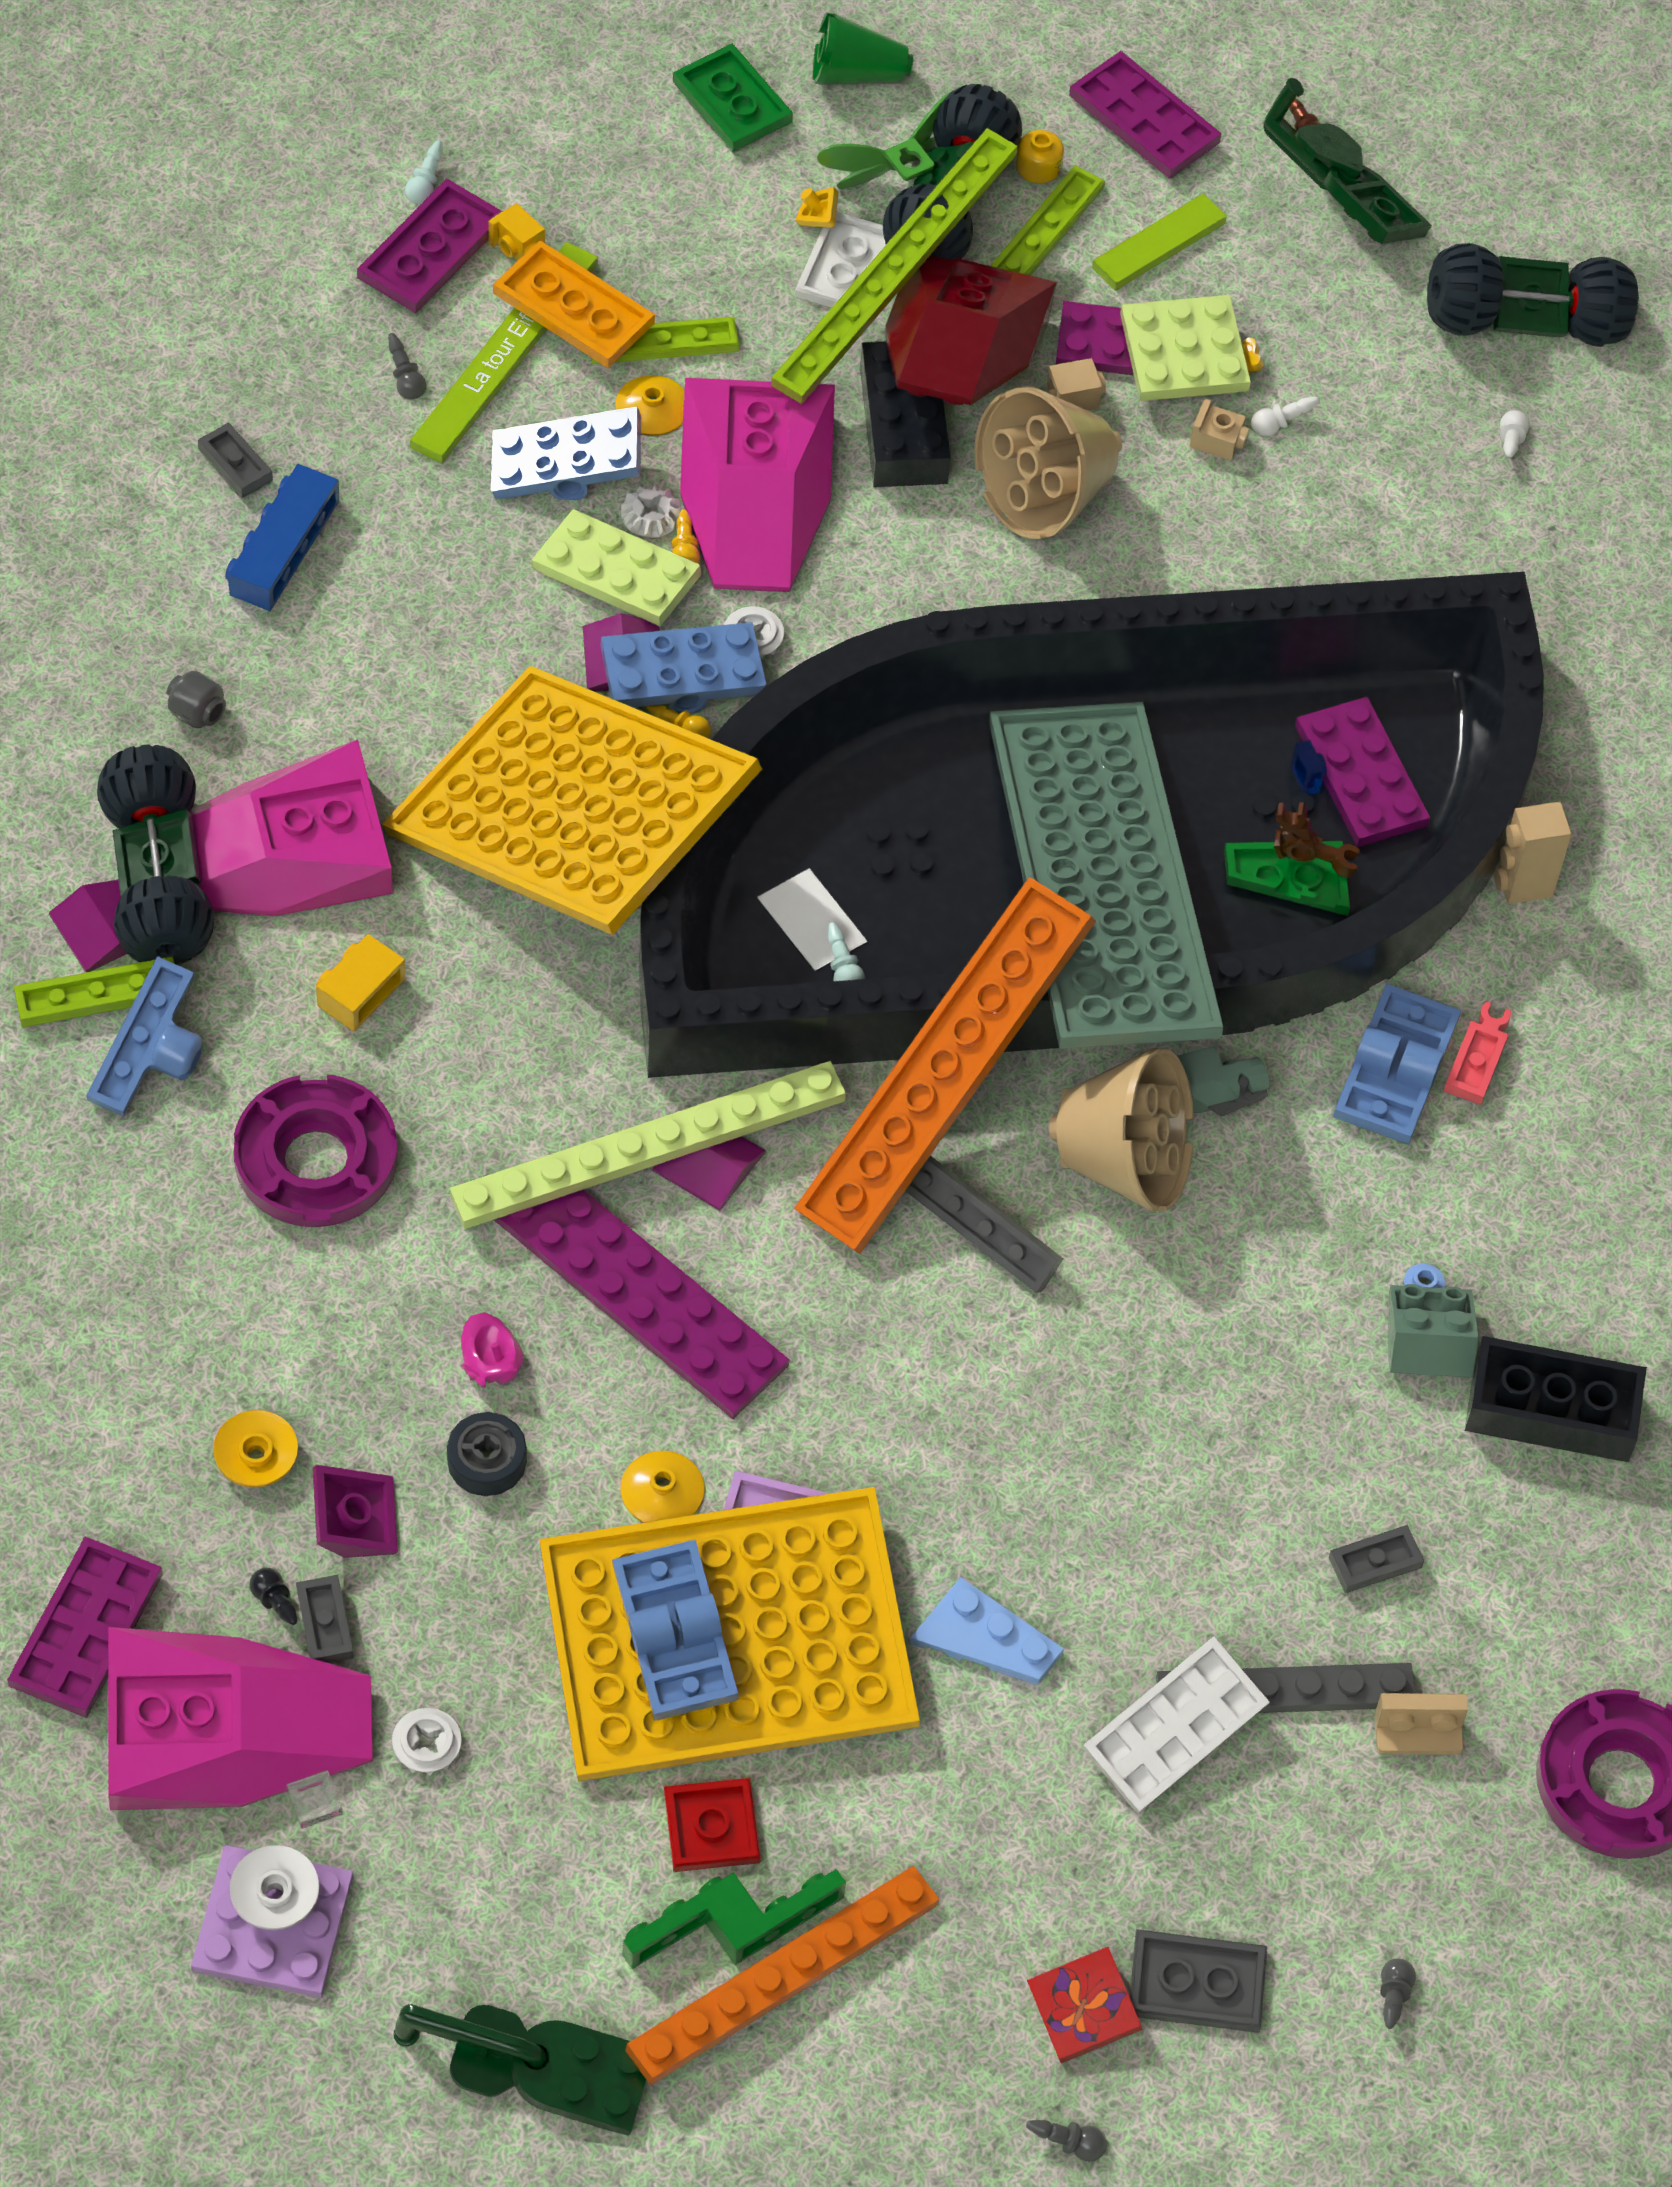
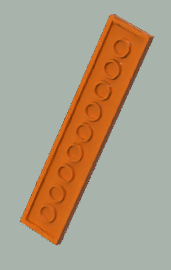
M1029 877L794 1209L852 1250L861 1254L1093 927L1096 920L1085 911Z

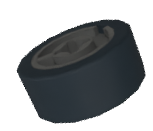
M483 1412L468 1416L455 1426L449 1436L447 1462L450 1475L458 1486L471 1494L491 1496L506 1492L513 1488L524 1475L527 1464L525 1435L517 1423L505 1415ZM491 1450L492 1453L489 1454V1458H484L481 1451Z

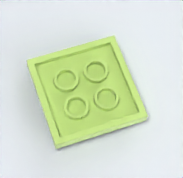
M1230 295L1121 305L1120 316L1140 401L1249 391L1251 381Z

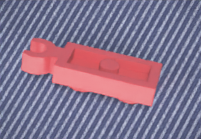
M1487 1001L1481 1008L1479 1023L1471 1021L1443 1091L1479 1105L1483 1102L1509 1034L1503 1031L1507 1028L1511 1017V1010L1506 1008L1501 1018H1492L1489 1015L1491 1003Z

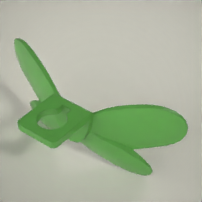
M948 94L943 96L932 107L907 141L886 150L861 144H835L819 152L817 155L818 162L827 168L852 172L838 182V189L869 182L890 170H896L905 181L933 170L934 162L927 153L935 147L936 142L934 137H930L933 134L934 120L937 119V112ZM917 159L921 160L920 165L917 167L909 168L904 166Z

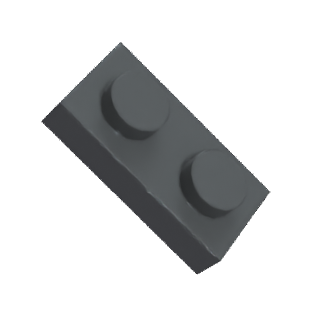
M229 422L198 439V449L241 498L273 480L272 470Z
M1408 1525L1330 1550L1328 1557L1345 1594L1420 1569L1424 1564V1559Z
M333 1575L296 1582L309 1657L326 1663L353 1659V1648L339 1576Z

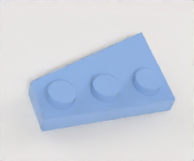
M962 1577L958 1579L910 1638V1644L921 1648L926 1646L947 1653L946 1656L961 1661L963 1658L988 1666L989 1670L1039 1685L1063 1655L1064 1651L1063 1647Z

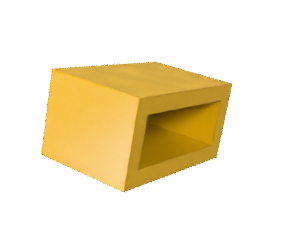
M367 934L358 944L353 943L347 948L342 960L332 970H326L319 977L316 983L317 1006L355 1032L406 979L405 959Z

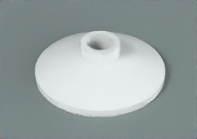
M272 1845L252 1851L238 1863L230 1881L231 1901L237 1913L247 1923L265 1930H282L298 1924L312 1911L319 1894V1880L313 1864L301 1852L287 1846ZM272 1889L283 1891V1895L278 1899H271L267 1896L268 1892Z

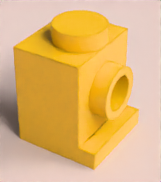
M518 203L513 204L488 221L489 244L492 247L499 244L501 251L509 258L514 257L518 261L539 240L545 243V228Z

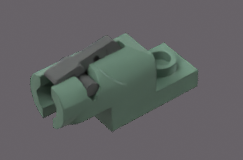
M1215 1046L1177 1055L1187 1074L1194 1113L1212 1110L1219 1116H1225L1240 1108L1257 1103L1268 1096L1267 1089H1270V1080L1265 1065L1259 1057L1225 1061L1222 1065Z

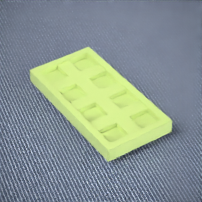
M572 509L532 558V566L535 570L660 627L702 575L699 564L575 509Z

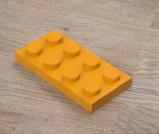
M541 240L493 284V294L606 368L614 364L655 324L654 313Z

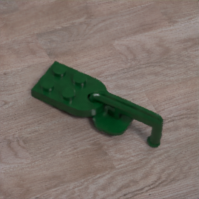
M1287 79L1286 85L1278 94L1264 119L1263 128L1267 136L1320 188L1327 190L1344 207L1345 213L1357 220L1374 241L1385 244L1425 237L1432 225L1384 178L1363 165L1362 148L1348 133L1338 126L1328 123L1303 126L1296 131L1284 119L1295 98L1302 96L1304 93L1303 85L1297 79Z
M407 2004L401 2008L393 2035L399 2045H413L417 2042L420 2031L457 2042L449 2069L452 2080L460 2088L486 2097H496L516 2087L523 2099L538 2109L627 2136L630 2135L646 2082V2078L625 2051L627 2043L630 2041L560 2020L542 2022L527 2031L517 2014L490 2005H479L467 2012L464 2020L414 2004Z

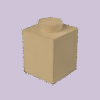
M1092 358L1049 366L1047 380L1049 394L1085 410L1100 408L1101 394L1106 393V383L1103 373L1097 372Z

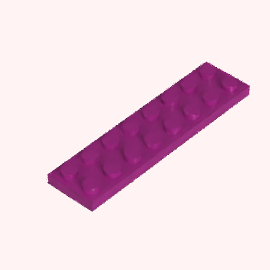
M580 1190L494 1219L497 1224L732 1419L745 1409L789 1366V1358L585 1190Z

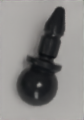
M268 1567L255 1571L249 1583L253 1596L259 1599L265 1608H273L283 1621L290 1625H296L298 1621L296 1610L288 1600L289 1589L283 1583L281 1574L275 1569Z

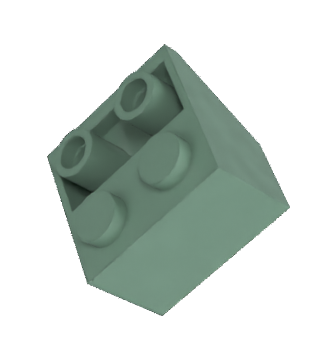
M1415 1284L1404 1286L1390 1285L1388 1315V1359L1390 1373L1473 1378L1479 1336L1472 1290L1458 1287H1421Z

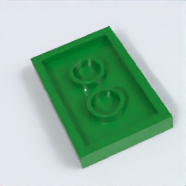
M733 43L673 72V83L732 152L792 123L793 112Z

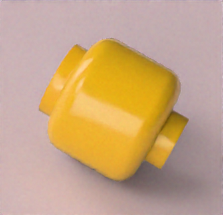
M1034 130L1023 135L1017 150L1016 167L1018 173L1025 180L1037 184L1049 183L1056 179L1061 173L1064 146L1062 140L1056 134L1047 130Z

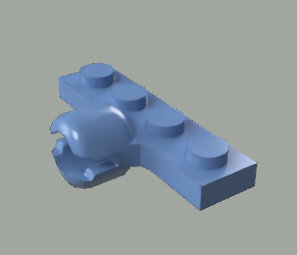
M157 956L86 1095L87 1101L124 1117L144 1076L150 1070H158L179 1080H185L190 1076L202 1053V1039L199 1035L176 1026L173 1019L194 980V972Z

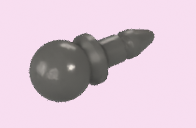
M390 333L388 342L390 353L393 354L392 358L397 368L393 371L394 378L398 379L396 384L397 391L406 399L419 398L425 393L426 381L417 372V364L410 363L408 355L404 351L403 343L394 333Z
M1400 1958L1388 1961L1381 1970L1382 1984L1380 1993L1385 1998L1383 2018L1388 2029H1392L1399 2020L1402 2004L1409 2000L1411 1988L1416 1980L1414 1967L1408 1961Z
M1029 2120L1026 2123V2127L1035 2135L1063 2144L1062 2150L1064 2153L1070 2154L1073 2152L1083 2161H1096L1106 2151V2137L1095 2126L1087 2125L1080 2128L1078 2123L1071 2122L1068 2127L1056 2123L1051 2124L1047 2120Z

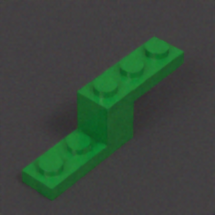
M834 1869L825 1876L823 1873H818L802 1885L801 1891L789 1898L786 1895L778 1897L766 1907L765 1913H762L734 1872L723 1879L715 1877L705 1883L700 1888L699 1894L685 1902L684 1899H680L669 1905L663 1911L662 1917L650 1924L642 1922L633 1927L626 1934V1939L623 1940L622 1956L631 1969H634L706 1924L733 1964L737 1965L842 1900L845 1896L846 1881L837 1869Z

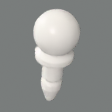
M1316 396L1301 398L1298 402L1284 406L1283 409H1280L1278 403L1273 406V409L1262 408L1252 416L1251 427L1260 436H1272L1279 431L1280 427L1284 429L1288 427L1286 420L1296 418L1301 413L1309 412L1318 404L1319 398Z
M1518 410L1505 413L1500 420V438L1504 442L1503 450L1508 458L1513 457L1518 451V445L1524 442L1529 430L1528 417Z

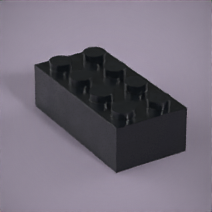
M862 342L860 375L873 487L948 484L951 458L943 399L929 395L915 396L907 390L897 388L887 342Z
M1482 1336L1475 1358L1464 1431L1629 1463L1638 1438L1647 1367Z

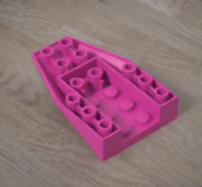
M685 378L680 497L684 508L691 518V527L694 536L698 540V547L714 589L790 592L831 501L834 384H819L803 404H800L771 386L769 381Z
M358 739L245 782L190 811L193 818L201 884H198V886L207 895L213 911L280 916L393 894L392 867Z
M108 1627V1798L110 1810L244 1807L373 1762L370 1675L240 1637Z

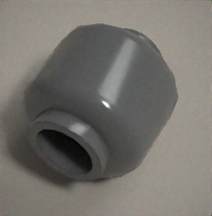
M193 670L185 673L183 676L178 675L168 685L166 693L169 696L167 705L169 711L191 727L202 728L206 725L212 726L222 716L226 707L224 691L218 683L201 672Z

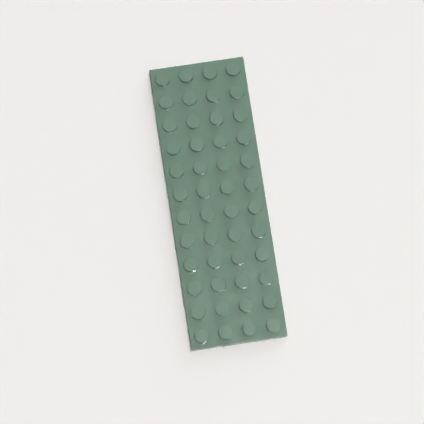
M1143 702L990 711L989 724L1024 884L1031 877L1096 920L1093 927L1047 990L1060 1050L1222 1038L1223 1024Z

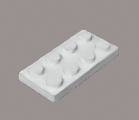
M1213 1636L1087 1741L1082 1748L1138 1814L1270 1702Z

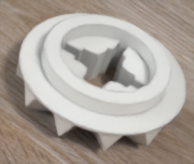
M655 484L651 489H643L639 485L635 493H627L624 503L621 504L622 521L636 535L646 538H657L671 533L677 527L676 521L681 511L680 501L672 496L670 489L662 491ZM658 504V513L651 511L649 514H645V506L652 508Z
M751 606L738 609L729 615L724 625L753 622L755 632L760 631V639L757 640L761 659L768 654L774 656L777 648L783 644L784 627L781 620L773 612L765 608Z
M421 1708L409 1712L397 1723L392 1735V1748L398 1763L404 1764L412 1773L416 1771L426 1772L431 1776L434 1771L440 1769L447 1770L450 1763L456 1757H459L462 1741L461 1732L458 1724L447 1713L434 1708ZM418 1731L427 1738L438 1736L434 1741L436 1753L426 1747L417 1748L419 1746Z

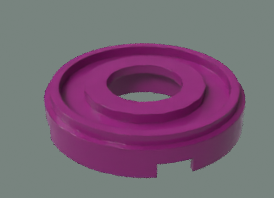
M327 1074V1080L300 1081V1075L281 1080L259 1093L247 1105L238 1120L234 1132L233 1154L238 1181L248 1198L260 1210L288 1224L304 1227H325L358 1217L380 1200L393 1180L397 1166L398 1149L394 1122L380 1099L370 1090L352 1080ZM311 1132L328 1133L339 1139L345 1147L347 1153L346 1165L341 1171L331 1177L317 1180L300 1178L292 1174L287 1168L285 1156L288 1147L293 1140L303 1134Z
M1625 1689L1594 1692L1575 1700L1565 1707L1555 1717L1543 1739L1537 1758L1536 1778L1539 1794L1548 1814L1555 1824L1572 1840L1593 1852L1605 1856L1638 1859L1657 1855L1672 1848V1706L1667 1703L1664 1708L1655 1702L1639 1697L1640 1692ZM1619 1750L1632 1753L1642 1759L1650 1769L1654 1782L1652 1794L1647 1801L1636 1808L1628 1809L1611 1805L1598 1797L1592 1790L1589 1780L1590 1767L1596 1758L1606 1752Z

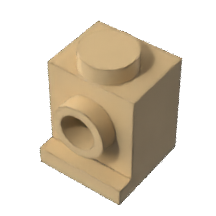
M1204 398L1193 424L1189 447L1232 461L1236 449L1243 450L1249 436L1250 428L1244 427L1246 416L1212 406V400Z

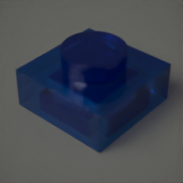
M1310 740L1296 743L1290 767L1303 792L1310 795L1318 793L1321 789L1323 777L1327 773L1325 759L1321 753L1316 752Z

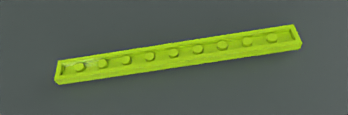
M987 128L771 377V386L803 404L1017 155V145ZM943 195L948 202V209L946 210L943 205L937 204L932 207L930 218L923 217L933 202Z

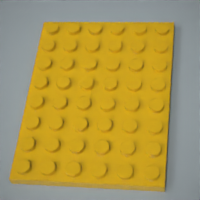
M529 666L382 823L386 834L614 935L758 775L762 768L757 758L548 672Z
M875 1487L539 1539L578 1782L920 1727V1718ZM696 1540L710 1593L713 1594L718 1610L722 1637L737 1687L738 1700L654 1721L612 1560Z

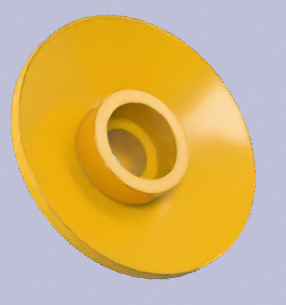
M658 375L637 377L620 389L616 397L615 407L616 410L638 407L641 414V434H667L683 424L684 389L677 382L667 377Z
M250 1410L234 1415L220 1427L214 1439L213 1454L220 1472L233 1483L251 1488L265 1487L284 1478L293 1468L298 1455V1441L291 1425L279 1415L264 1410ZM254 1450H259L264 1453V1456L252 1459L249 1457V1454Z
M653 1451L635 1459L625 1470L620 1487L625 1507L632 1516L643 1523L694 1515L702 1504L705 1491L704 1480L697 1466L687 1457L671 1451ZM659 1478H666L670 1481V1484L661 1487L655 1481Z

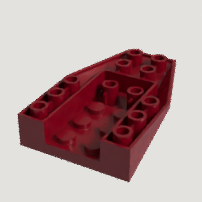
M930 255L897 293L885 325L884 333L897 388L907 390L915 396L929 395L944 399L945 402L952 405L966 404L971 406L1029 367L1049 323L1057 282L959 258L944 259Z

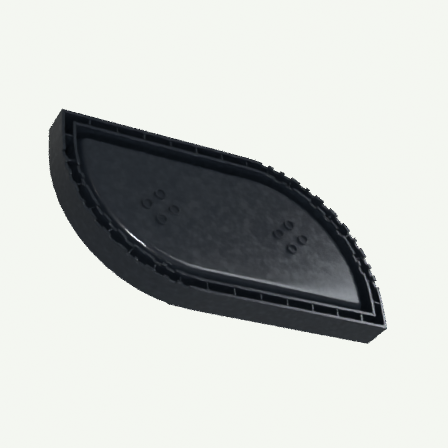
M1525 571L991 605L942 612L933 611L925 616L894 622L849 638L803 661L763 688L733 714L711 739L757 758L762 770L642 902L640 914L639 982L640 1011L648 1078L816 1066L831 1061L833 1065L900 1060L1024 885L989 724L990 711L1143 702L1223 1024L1222 1035L1253 1032L1255 1028L1271 1024L1277 1026L1289 1023L1291 1019L1308 1014L1312 1016L1324 1011L1326 1007L1344 1001L1346 1003L1369 991V988L1385 979H1391L1401 968L1427 953L1447 930H1451L1461 920L1475 898L1485 889L1500 861V849L1505 846L1507 839L1506 827L1511 825L1515 808H1521L1536 758L1541 731L1544 673L1539 636ZM1368 697L1430 816L1428 826L1357 847L1360 849L1357 857L1353 861L1347 860L1349 863L1357 865V870L1353 875L1347 877L1350 903L1348 916L1227 885L1224 856L1225 844L1274 842L1276 830H1280V825L1276 821L1279 803H1284L1287 811L1295 813L1298 812L1299 803L1304 802L1308 808L1307 818H1310L1312 829L1315 830L1318 837L1323 838L1322 841H1343V845L1351 844L1356 846L1295 724L1299 716ZM810 868L867 940L866 943L849 952L850 955L857 956L858 962L856 965L863 970L865 979L834 981L835 971L830 966L832 962L815 971L757 897ZM1047 991L1004 1052L1059 1048Z

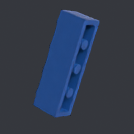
M301 464L296 465L290 476H284L279 485L277 497L273 503H267L264 507L258 527L255 531L251 530L247 534L239 557L237 559L233 558L228 564L225 579L228 580L230 596L267 611L272 610L339 503L338 479Z

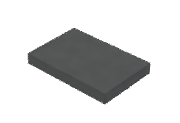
M1136 1929L1129 1997L1137 2017L1259 2033L1262 2019L1267 1946Z

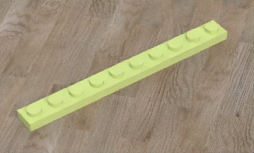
M831 1061L451 1187L450 1197L463 1228L467 1229L845 1102L846 1092Z

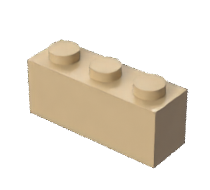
M1561 801L1515 808L1511 825L1506 827L1507 839L1505 846L1500 849L1501 861L1499 868L1494 870L1496 888L1499 892L1504 891L1508 904L1553 897L1571 838V831Z

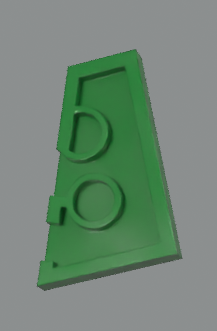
M1322 841L1323 844L1334 848H1340L1343 845V841ZM1274 842L1225 844L1224 856L1227 885L1348 916L1350 903L1347 877L1336 873L1330 862L1315 858L1313 861L1299 862L1291 859L1289 856L1280 859L1276 855L1275 848H1273Z

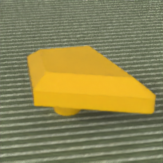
M835 187L815 192L812 188L805 189L800 195L803 203L795 221L801 226L833 228L836 223L838 190Z

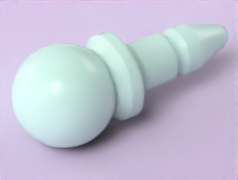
M440 140L435 141L428 149L427 157H425L421 169H414V177L405 186V195L412 203L422 204L434 191L433 184H436L438 180L434 173L442 156V141Z
M834 922L830 923L828 926V940L832 945L831 949L835 959L830 964L831 969L835 971L833 980L865 979L863 970L856 965L858 962L857 956L850 955L847 944L844 942V934Z

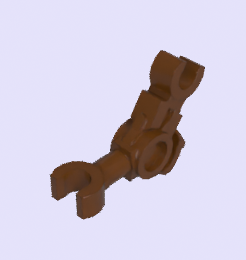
M1304 802L1299 803L1298 812L1295 813L1287 811L1284 803H1279L1276 821L1280 825V830H1276L1273 847L1275 848L1276 855L1280 859L1289 856L1291 859L1299 862L1313 861L1315 858L1330 862L1335 872L1340 876L1351 877L1357 870V865L1349 863L1347 860L1353 861L1359 854L1360 849L1351 844H1344L1340 848L1323 844V838L1318 837V834L1312 829L1310 818H1307L1308 808Z

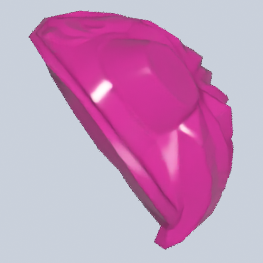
M486 1312L469 1317L464 1324L461 1336V1349L464 1363L461 1365L462 1369L468 1374L470 1380H476L482 1388L486 1387V1381L488 1383L496 1381L503 1385L514 1380L518 1375L519 1368L524 1363V1354L512 1332L499 1318Z

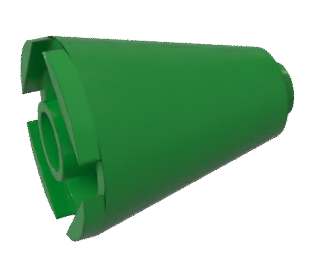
M825 13L819 28V32L825 34H822L819 44L815 45L812 79L815 80L814 84L837 85L901 82L904 75L910 76L914 56L908 54V46L835 13Z

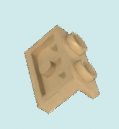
M1381 1693L1374 1714L1377 1752L1379 1754L1460 1755L1463 1751L1462 1726L1468 1712L1467 1694Z

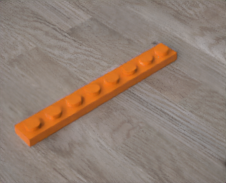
M912 1866L627 2043L625 2051L652 2086L936 1907L939 1903V1898L915 1866Z

